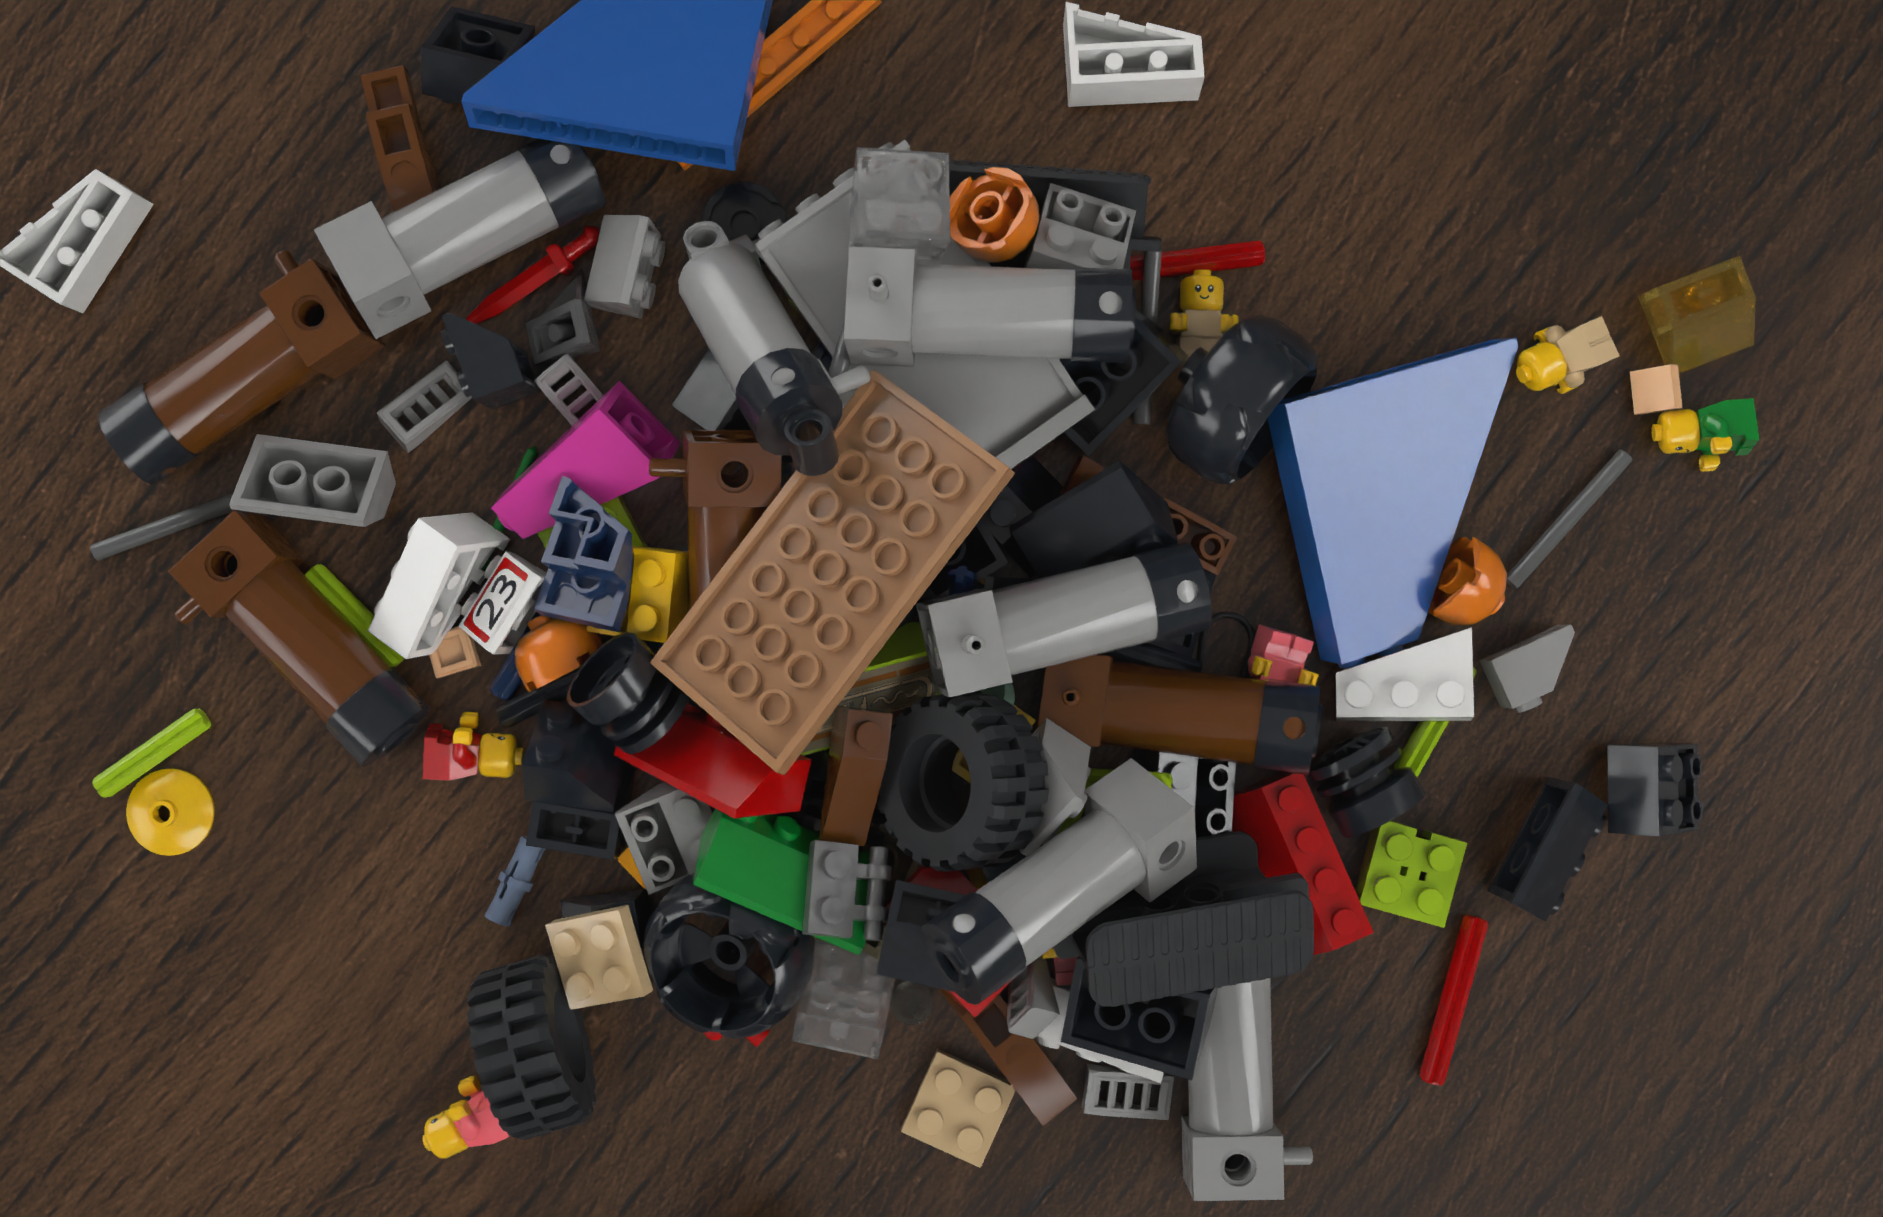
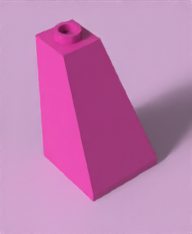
M618 381L500 495L491 509L497 514L499 521L504 527L515 531L522 539H525L555 525L556 520L549 515V511L562 476L569 477L600 505L658 479L659 477H651L649 475V460L651 458L672 459L681 442Z

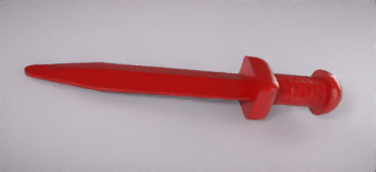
M588 225L583 227L584 233L565 246L561 247L557 244H551L546 247L547 256L488 295L466 320L478 324L495 317L559 273L565 276L571 274L575 267L573 261L591 250V248H594V246H597L600 229L596 226Z

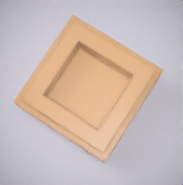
M1670 364L1630 371L1634 415L1682 408L1678 365Z
M459 626L451 628L437 650L429 655L436 678L446 677L481 666L473 638Z

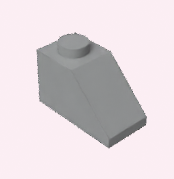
M1571 624L1556 625L1479 660L1501 708H1516L1518 713L1530 710L1543 703L1541 696L1554 690L1575 634Z

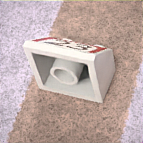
M505 551L502 557L497 555L490 562L484 573V577L488 580L480 593H472L463 605L461 615L465 617L459 627L492 654H510L525 630L527 622L531 620L536 612L534 607L547 573L516 553Z

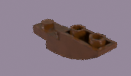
M404 65L360 75L369 110L365 115L393 212L439 190L433 161L427 154L409 73Z
M1079 456L1059 495H1063L1100 473L1106 467L1085 456ZM1162 497L1168 503L1178 542L1191 544L1199 557L1203 569L1218 576L1237 536L1173 501Z
M939 989L1042 1126L1077 1099L1034 1039L1009 1032L1007 1025L1008 1005L999 994L975 1018L956 1002L946 990Z

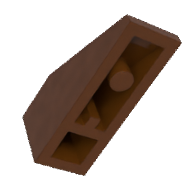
M837 706L835 708L819 833L820 841L865 846L888 759L893 714L880 710Z

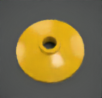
M162 769L142 778L133 788L126 808L127 823L136 841L147 850L166 856L183 854L200 845L208 836L215 816L214 801L207 786L194 774L181 769ZM162 805L166 806L170 811V817L167 821H163L159 817V809Z

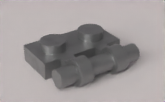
M820 840L810 842L803 934L851 938L853 921L865 922L864 940H882L883 923H887L889 908L884 907L886 882L891 881V866H887L888 848L870 847L869 864L858 863L859 845ZM856 879L868 881L866 906L855 905Z

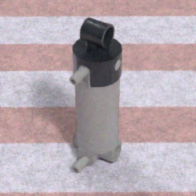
M701 221L691 225L683 236L689 261L683 267L678 279L679 294L735 394L736 403L756 440L763 450L774 455L791 456L794 467L804 475L818 476L827 473L834 468L839 459V452L833 432L842 417V401L838 395L868 383L870 375L867 368L860 365L830 378L820 359H817L815 355L810 353L764 275L759 261L760 256L755 246V243L761 240L760 238L751 241L748 235L745 234L729 241L723 229L715 222Z

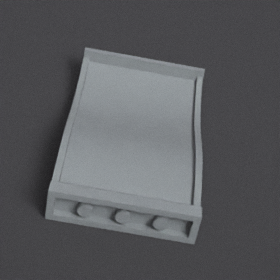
M903 140L896 146L892 142L881 146L870 156L872 163L859 172L855 168L847 170L834 180L832 184L835 188L821 198L817 193L811 195L795 208L798 214L784 224L778 219L766 226L758 234L761 239L755 243L758 255L764 260L832 358L845 321L849 247L915 249L917 264L991 267L988 262L978 261L968 255L951 238L949 224L945 221L947 205L911 153L910 146L906 140ZM915 353L914 366L850 363L848 369L849 371L863 365L867 368L869 374L875 369L1010 469L1017 466L1095 410L1085 394H1081L1058 358Z

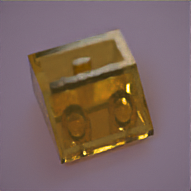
M1740 256L1661 285L1638 296L1664 364L1678 365L1679 373L1754 345L1756 296Z

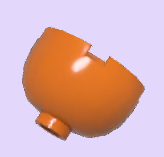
M991 167L984 169L987 175L980 176L974 181L969 176L959 184L948 201L945 210V221L949 224L951 238L960 249L978 261L1000 263L1011 260L1024 252L1034 240L1039 224V208L1035 196L1021 175L1009 168Z
M1465 536L1453 541L1450 545L1428 613L1456 626L1472 625L1482 621L1489 615L1495 614L1504 603L1507 572L1499 555L1474 537H1472V541Z
M541 615L527 622L531 631L527 632L518 641L515 649V665L527 691L530 692L580 667L603 642L598 633L587 632V625Z

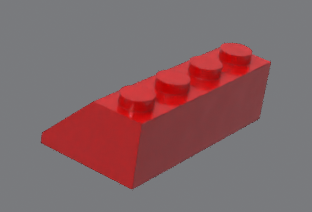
M688 703L672 728L655 744L642 752L634 754L622 752L616 746L614 753L620 759L733 818L800 811L812 760L800 754L785 775L776 773L704 709L694 707Z
M1281 771L1234 792L1232 832L1242 831L1254 839L1258 848V867L1264 876L1268 878L1299 873L1308 882L1309 899L1313 904L1314 916L1313 955L1334 951L1374 933L1303 774Z

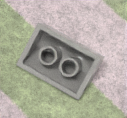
M257 434L229 505L233 510L366 527L385 518L396 481L388 451Z

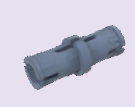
M521 835L507 869L501 871L498 877L501 882L493 901L485 913L487 919L502 926H511L525 892H530L534 884L531 879L539 860L546 850L545 848L526 846L527 836Z

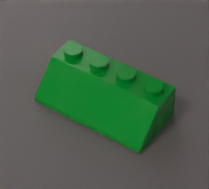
M715 809L702 831L693 885L803 931L809 847L811 841L819 840V833L799 825L797 821L788 816L770 814L733 818ZM858 851V863L869 864L870 852ZM856 879L855 905L866 906L868 883L866 880ZM853 921L851 938L812 936L860 955L866 943V940L863 939L865 922Z

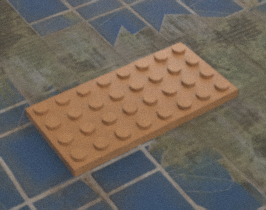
M875 369L869 374L870 381L861 385L842 409V417L833 431L839 452L838 463L832 470L818 476H807L798 470L794 472L650 662L776 773L782 775L787 773L1015 474L1007 465Z

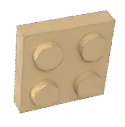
M628 905L560 918L545 925L570 1010L644 997L653 991Z
M937 1048L904 1120L901 1132L981 1168L1014 1096L1015 1089L1008 1080Z

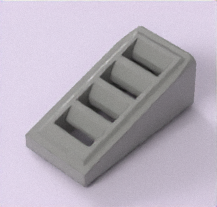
M569 354L562 356L534 380L571 425L579 420L575 414L592 400L598 401L603 396L602 392ZM571 371L575 376L558 391H555L552 386ZM583 385L587 391L567 406L564 400Z
M447 360L377 412L381 424L407 453L421 444L472 398V396L466 397L457 379V372ZM442 379L456 393L451 399L438 385ZM429 391L442 404L437 410L424 396ZM415 403L428 415L425 419L421 420L411 407ZM404 415L414 427L407 431L397 420L400 416Z
M1042 955L1026 966V970L1008 984V1030L1012 1034L1034 1039L1060 1015L1046 959H1042Z
M1087 1064L1081 1106L1083 1113L1100 1116L1169 1120L1174 1076L1163 1074L1160 1084L1142 1076L1125 1072L1117 1067ZM1101 1081H1109L1106 1101L1099 1100ZM1118 1082H1126L1123 1103L1115 1102ZM1135 1083L1143 1084L1140 1105L1132 1104ZM1152 1084L1160 1085L1157 1107L1149 1106Z

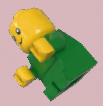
M1754 398L1725 400L1699 409L1697 413L1691 409L1664 411L1659 415L1657 424L1652 425V440L1658 442L1659 448L1666 454L1690 453L1694 450H1701L1703 455L1699 458L1700 471H1714L1720 464L1718 454L1735 451L1736 456L1749 455L1759 441Z

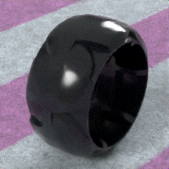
M1251 315L1231 327L1209 352L1202 347L1196 349L1185 362L1178 375V381L1185 386L1178 396L1167 422L1166 436L1168 445L1175 457L1202 478L1220 485L1232 484L1245 477L1273 447L1267 418L1284 398L1311 390L1317 376L1318 356L1314 348L1305 337L1280 320L1265 315Z
M694 872L676 883L661 899L649 917L642 941V954L648 974L652 976L657 996L663 1006L686 1026L701 1033L709 1031L719 1032L723 1037L733 1039L747 1038L760 1034L782 1021L804 993L806 986L811 980L814 967V936L803 934V931L693 885ZM694 913H705L706 916L712 918L722 916L729 919L714 938L695 925L686 923L687 918ZM758 946L770 960L774 974V982L771 985L745 965ZM712 958L714 963L720 968L729 971L735 970L737 985L714 974L702 961Z

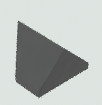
M583 268L537 318L525 323L534 365L556 362L565 354H569L574 358L601 352L592 309L584 301L587 286Z

